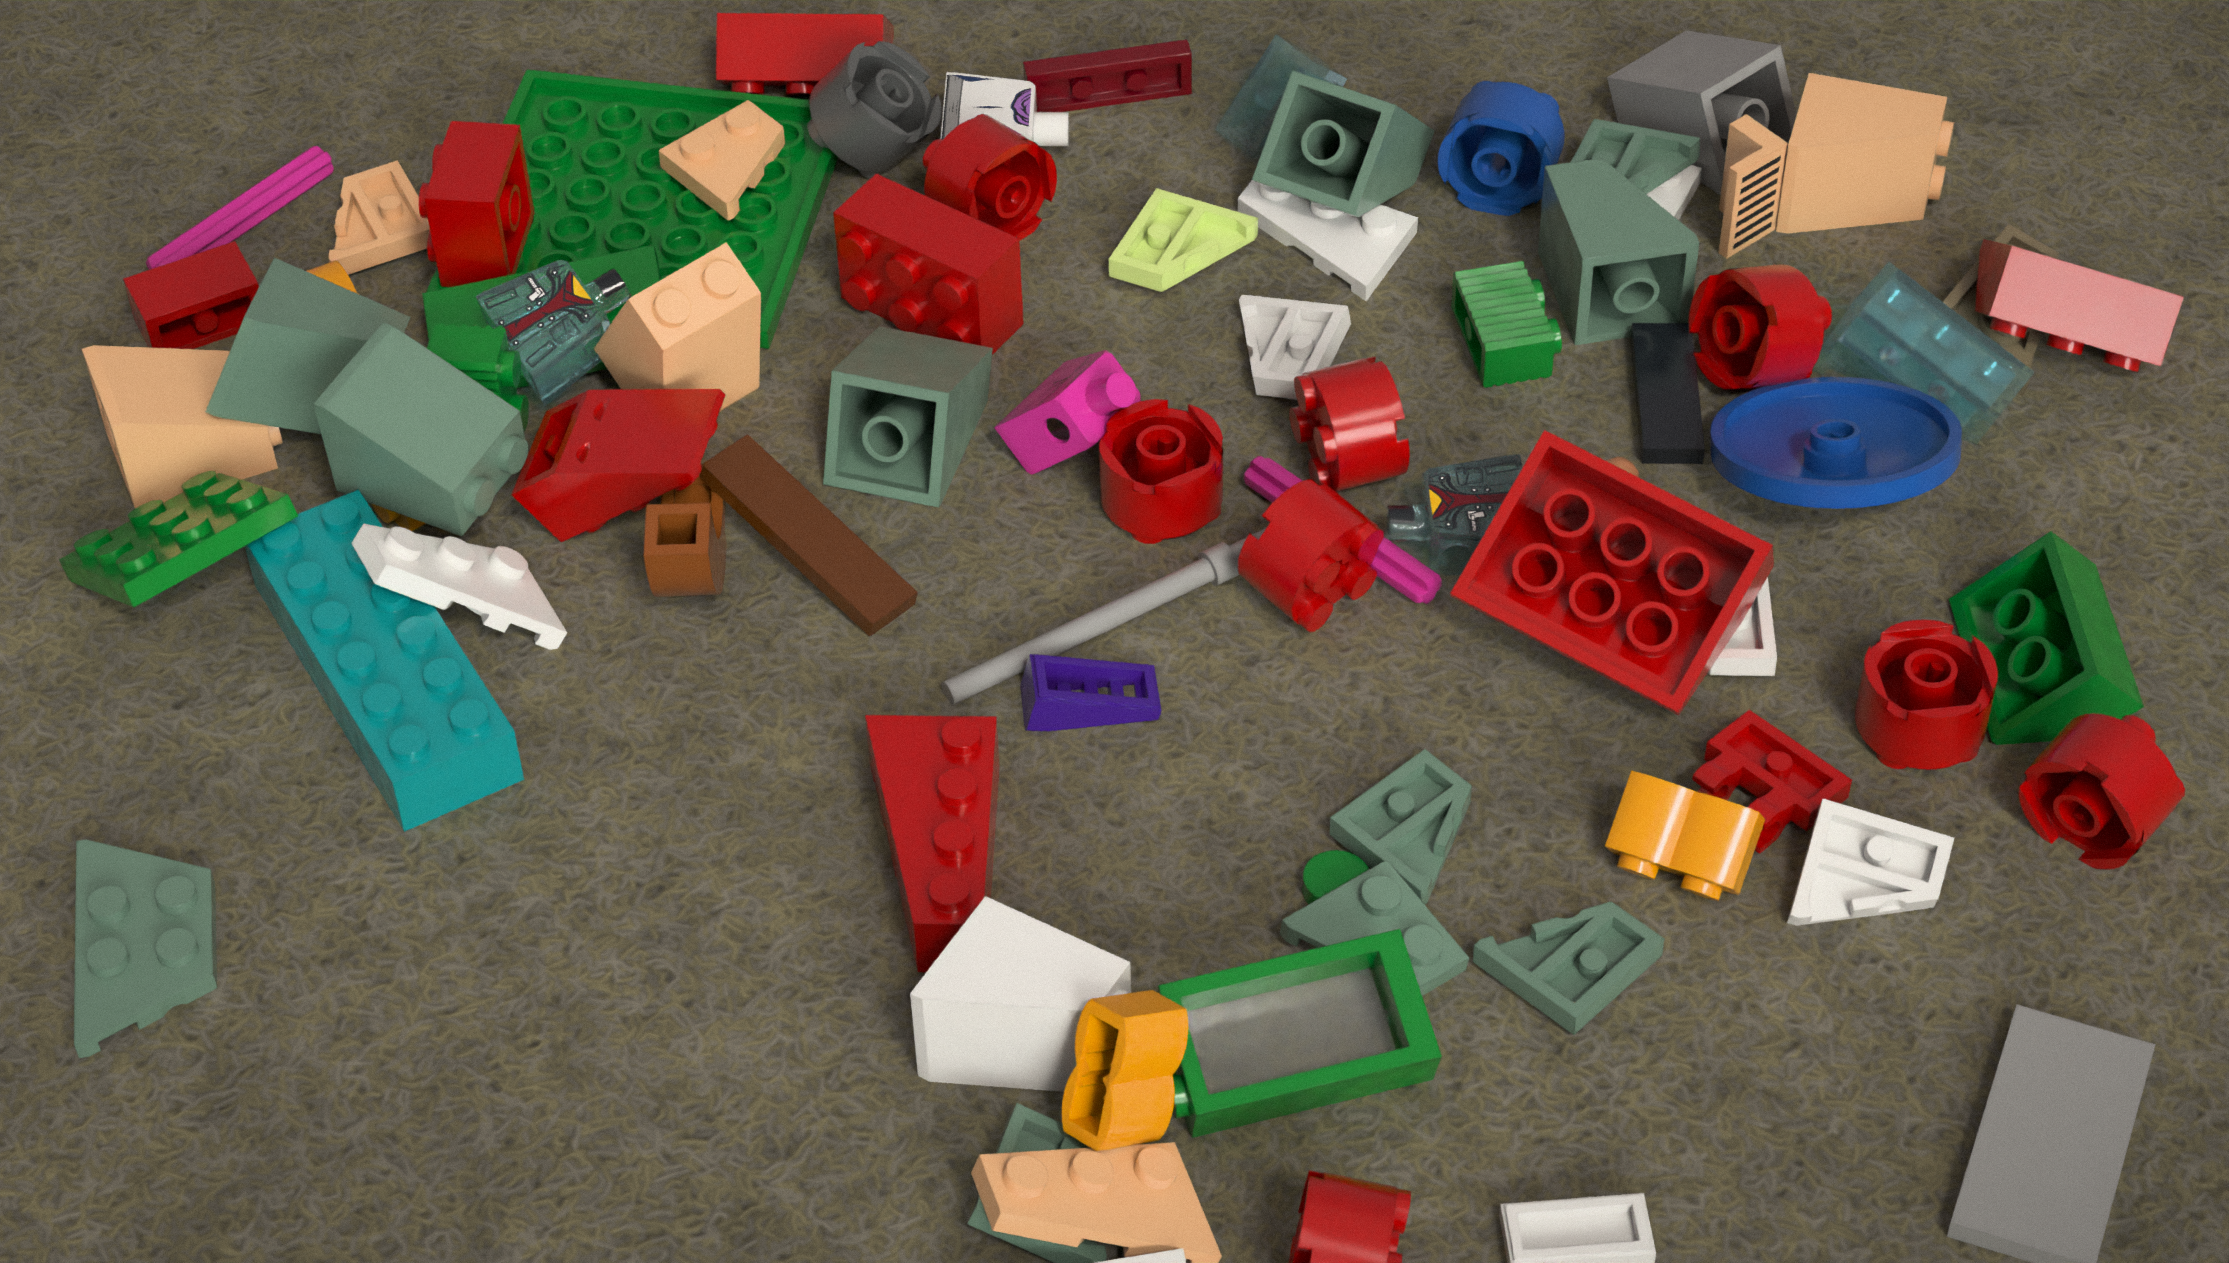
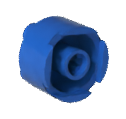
M1482 81L1472 87L1471 92L1457 106L1438 153L1439 174L1444 183L1448 180L1451 186L1458 192L1457 199L1471 210L1510 216L1520 213L1522 207L1534 201L1536 204L1542 198L1545 166L1558 163L1565 140L1564 127L1559 116L1557 101L1551 95L1538 93L1529 87L1511 82Z

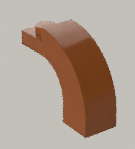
M700 474L687 488L681 491L673 489L662 494L661 504L646 505L643 557L649 586L655 597L720 595L723 590L727 550L725 535L726 502L700 478Z

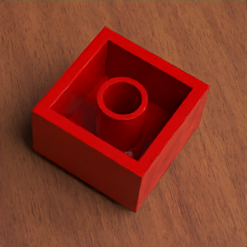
M451 121L443 144H436L432 158L433 173L430 182L422 183L419 192V213L422 218H428L430 227L427 243L428 258L430 262L437 263L441 287H454L516 274L535 214L520 125Z

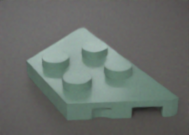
M87 839L76 841L74 1046L78 1057L84 1058L101 1051L98 1042L135 1023L140 1030L164 1017L172 1007L179 1004H188L217 988L215 881L211 869Z

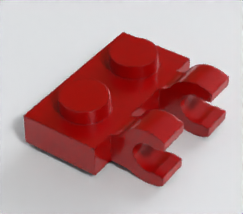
M1751 710L1745 712L1707 742L1704 757L1706 763L1700 766L1692 777V780L1701 786L1697 791L1728 801L1735 788L1741 785L1758 797L1747 808L1760 812L1765 818L1755 851L1759 854L1779 838L1790 821L1808 831L1814 826L1822 799L1841 804L1849 797L1852 779Z

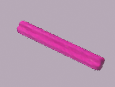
M318 146L310 147L148 256L146 260L148 269L150 270L235 241L332 175L334 167L331 162V156L327 151L324 152Z
M1257 456L1250 462V466L1243 477L1247 486L1271 503L1287 489L1302 481L1272 459L1263 458L1262 456ZM1383 537L1371 564V567L1377 571V576L1415 603L1423 602L1428 604L1431 602L1441 587L1442 580L1440 575Z

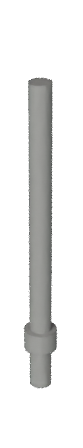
M1265 529L1252 535L1259 540ZM1246 538L1229 546L1224 542L1216 544L1200 552L1197 561L943 681L941 687L944 695L952 705L957 704L1025 671L1030 654L1057 656L1209 582L1214 586H1218L1238 576V558Z

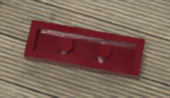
M1185 39L1024 61V81H1030L1036 86L1037 112H1067L1192 94V52L1188 40Z

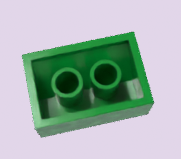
M2052 531L1949 598L1960 637L1970 643L1972 636L1976 637L1987 646L1996 661L1998 679L1987 725L1994 744L2049 742L2077 716L2096 713L2121 719L2123 716L2132 715L2144 707L2096 564Z

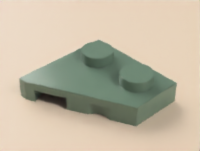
M1594 119L1571 162L1603 158L1644 193L1648 194L1698 160L1700 156V137Z
M1387 860L1284 918L1280 929V935L1286 942L1297 947L1302 939L1318 948L1400 929L1422 996L1465 971L1469 961L1468 955ZM1369 971L1353 974L1357 977L1371 979Z
M1611 901L1583 909L1579 914L1571 918L1555 917L1531 924V934L1529 936L1498 945L1493 936L1480 939L1474 944L1473 962L1575 1035L1662 956L1665 938Z

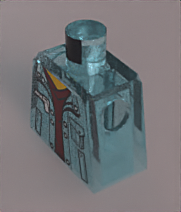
M557 260L475 296L486 324L490 325L493 329L500 325L506 329L509 350L519 351L521 374L544 406L554 401L601 361L594 347L610 326V321L606 314L632 297L623 279L614 268L585 285L566 260Z
M1520 454L1429 468L1422 474L1421 504L1387 505L1388 540L1392 543L1424 541L1428 568L1437 574L1460 576L1522 469Z

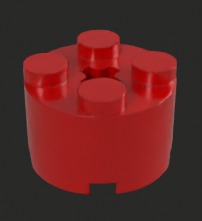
M987 114L977 115L975 118L969 119L955 127L944 139L933 141L923 156V166L927 170L924 183L925 196L1019 238V240L1029 236L1037 229L1043 219L1036 214L1044 198L1052 202L1056 191L1057 170L1052 156L1037 143Z
M1778 264L1731 268L1723 270L1717 275H1710L1698 286L1689 312V333H1698L1702 351L1694 352L1697 365L1710 382L1722 389L1757 388L1809 378L1822 349L1824 331L1831 324L1832 310L1828 300L1824 296L1817 295L1809 279L1801 271L1789 265Z
M1375 356L1305 372L1294 378V389L1299 406L1289 410L1294 438L1299 444L1307 442L1312 457L1308 462L1310 478L1319 485L1321 481L1335 492L1404 475L1409 467V440L1407 438L1397 441L1396 421L1405 419L1402 403L1387 366L1383 361L1375 362Z
M1151 399L1140 401L1121 409L1110 418L1106 424L1107 431L1103 438H1100L1099 466L1101 504L1112 522L1131 533L1135 540L1144 544H1155L1164 539L1193 533L1218 518L1223 501V436L1219 425L1207 412L1188 404V412L1168 408V400Z
M1307 479L1287 489L1266 509L1262 517L1269 521L1270 524L1264 530L1259 540L1249 533L1238 558L1237 568L1242 578L1294 622L1309 632H1315L1330 617L1334 603L1345 595L1349 596L1352 600L1359 599L1372 586L1376 579L1377 571L1371 567V564L1383 540L1384 532L1332 488L1326 486L1321 481L1319 485L1314 480Z
M1921 619L1904 621L1890 626L1881 633L1880 641L1872 648H1868L1864 658L1855 707V722L1861 737L1876 752V757L1881 763L1893 769L1909 767L1931 770L1968 762L1977 756L1985 738L1998 679L1996 661L1983 642L1972 636L1970 643L1952 634L1953 625L1936 620Z
M2090 713L2073 718L2031 763L2024 773L2026 774L2025 781L2019 787V801L2026 818L2041 838L2052 844L2058 837H2061L2085 851L2078 860L2092 868L2108 870L2124 866L2139 851L2185 796V787L2177 777L2166 755L2155 744V732L2147 722L2135 715H2125L2118 719L2104 714Z
M1308 1170L1298 1210L1300 1216L1296 1234L1292 1239L1288 1263H1402V1253H1398L1397 1248L1399 1235L1404 1234L1407 1223L1411 1191L1377 1182Z

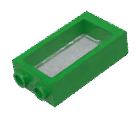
M1400 929L1161 984L1157 988V993L1183 1006L1187 1010L1188 1040L1183 1059L1173 1074L1175 1096L1172 1115L1175 1119L1185 1117L1191 1138L1434 1079L1442 1057Z

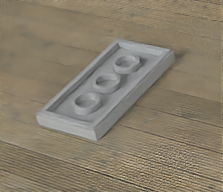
M2016 1004L1947 1237L2031 1263H2096L2156 1044Z

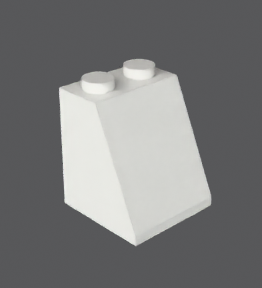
M985 896L910 993L918 1076L929 1082L1064 1092L1068 1078L1077 1066L1075 1036L1084 1006L1092 998L1131 993L1130 962Z

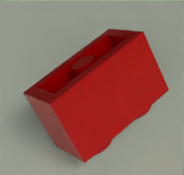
M235 241L123 278L133 318L149 348L195 349L236 335L259 288L254 274Z

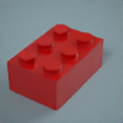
M879 174L871 177L833 212L841 298L846 300L855 309L870 311L893 322L902 331L993 348L992 355L1024 324L1019 238Z

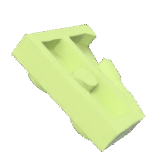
M1156 188L1110 256L1109 277L1163 292L1254 241L1258 235V218Z

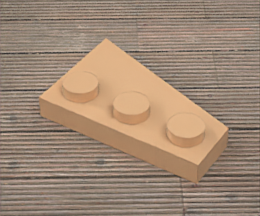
M1175 1142L1139 1144L1103 1151H1095L1092 1148L980 1154L971 1172L992 1231L1072 1247H1078L1085 1239L1123 1246L1124 1257L1180 1248L1184 1250L1187 1263H1219L1222 1257Z

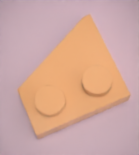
M747 100L660 149V165L664 171L729 221L736 217L740 211L738 199L747 187L755 188L764 176L765 166L774 161L784 147V127Z
M398 160L344 177L340 194L342 207L337 210L334 224L337 237L334 249L329 250V262L337 260L349 275L427 249L430 231L428 218L420 216L419 196Z

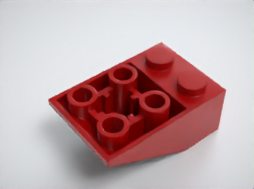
M721 389L587 390L545 412L511 495L560 542L568 540L584 531L587 533L595 532L608 520L629 510L637 512L644 508L652 499L673 489L681 491L697 479L702 470L701 460L708 441L717 430L718 422L716 420L726 394Z

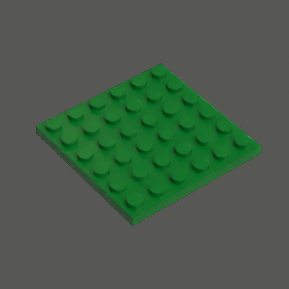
M527 69L502 123L520 125L535 211L516 273L654 245L662 280L727 242L761 292L760 348L769 349L838 156L829 148L819 146L809 135L807 126L808 122L812 119L809 105L810 100ZM749 100L784 127L785 145L775 160L765 166L764 176L755 188L747 187L738 199L740 211L736 217L728 221L661 168L659 150ZM438 268L426 292L449 288L441 287Z

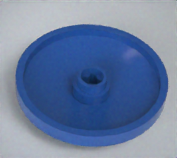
M1805 378L1752 390L1726 404L1714 417L1710 432L1712 463L1720 475L1728 482L1761 498L1803 507L1832 509L1862 508L1906 500L1928 492L1942 484L1956 471L1961 459L1962 427L1959 419L1949 407L1934 397L1916 389L1891 382L1865 378Z

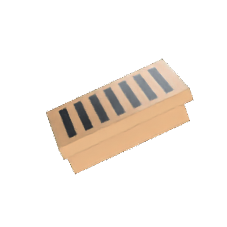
M1747 114L1729 124L1719 210L1723 212L1718 253L1726 259L1774 231L1777 226L1788 143Z

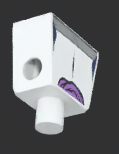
M955 72L946 73L940 139H944L961 123L975 118L977 115L987 114L1037 143L1039 146H1069V112H1037L1036 86L1032 82Z

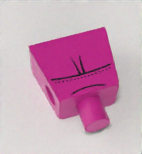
M1103 350L1064 362L994 428L1026 472L1033 475L1092 447L1104 436L1107 431L1106 424L1110 418L1119 410L1140 402L1141 394L1132 378L1126 374L1113 354ZM1056 418L1064 424V427L1049 432L1046 423L1047 419Z

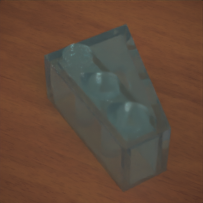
M1890 262L1883 267L1852 302L1822 346L1819 358L1812 370L1824 375L1830 369L1846 377L1891 382L1928 394L1941 401L1955 413L1962 427V439L1973 445L1978 444L2035 373Z

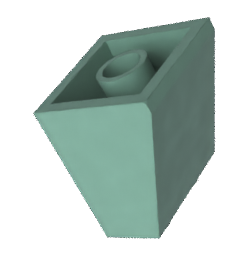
M1292 70L1252 180L1360 217L1415 184L1435 131L1395 104Z
M1603 158L1545 166L1538 254L1574 345L1631 337L1632 323H1689L1699 250V240L1696 234Z
M274 258L243 318L205 412L220 418L321 434L313 405L314 402L382 323L392 325L404 333L411 317Z
M382 323L313 404L337 491L348 494L359 489L365 500L369 503L459 536L464 535L478 516L484 515L489 510L494 496L512 474H516L521 470L529 454L528 442L525 439L518 409L396 327L386 323Z
M879 326L832 370L823 485L939 508L987 404L993 348Z

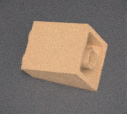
M1809 73L1788 144L1776 232L1788 234L1923 220L1928 199L1940 200L1946 166L1935 164L1937 155L1948 156L1954 122L1943 120L1947 97Z
M726 242L629 298L596 344L594 350L621 389H721L726 394L720 409L721 412L759 388L761 292Z
M99 345L82 349L105 431L134 508L153 500H162L163 503L183 492L181 486L184 482L207 471H215L216 473H222L242 480L278 469L273 446L283 444L279 427L220 418L205 412L230 351Z

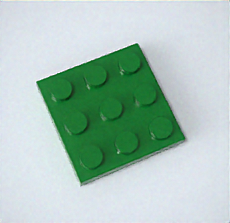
M207 471L184 482L181 486L183 492L163 503L162 500H153L138 506L128 514L129 522L111 532L108 529H100L83 536L73 545L76 551L59 559L71 582L134 608L298 517V514L289 495L229 475L216 473L215 471Z

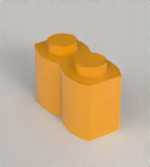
M1631 770L1605 847L1613 854L1620 856L1617 867L1622 870L1655 880L1658 869L1683 877L1681 889L1710 900L1719 901L1722 890L1736 895L1740 894L1765 818L1760 812L1745 806Z
M1154 990L1092 998L1086 1003L1076 1029L1075 1057L1077 1066L1068 1078L1062 1100V1125L1065 1133L1095 1151L1159 1141L1169 1126L1173 1113L1175 1096L1173 1074L1183 1059L1188 1040V1015L1186 1008Z

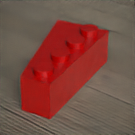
M865 715L870 768L878 794L882 820H884L883 824L887 833L891 859L900 889L902 906L918 972H927L984 897L991 898L1000 768L997 716Z

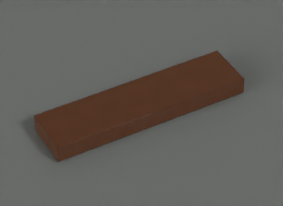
M748 434L702 464L700 478L869 637L915 605L918 592Z

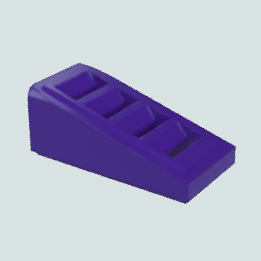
M1030 654L1020 685L1025 731H1058L1159 720L1162 711L1154 665ZM1134 685L1135 697L1124 696L1123 686ZM1107 687L1108 695L1099 694L1098 688ZM1071 690H1081V692H1072Z

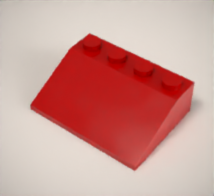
M1544 430L1450 595L1452 598L1679 716L1744 620L1774 567L1773 545Z

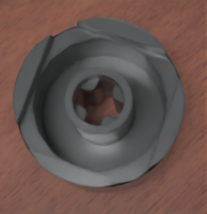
M878 41L874 46H864L865 42L856 45L815 85L809 102L812 119L808 122L807 129L813 141L821 147L829 148L841 160L855 167L861 175L867 178H871L875 174L881 175L883 172L894 168L936 129L940 122L942 111L938 93L931 98L924 84L930 78L924 67L902 48L883 41Z

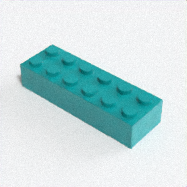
M358 489L299 513L298 517L246 545L245 550L255 587L405 832L524 780L513 727L436 608L374 584L352 542L363 524L383 526Z

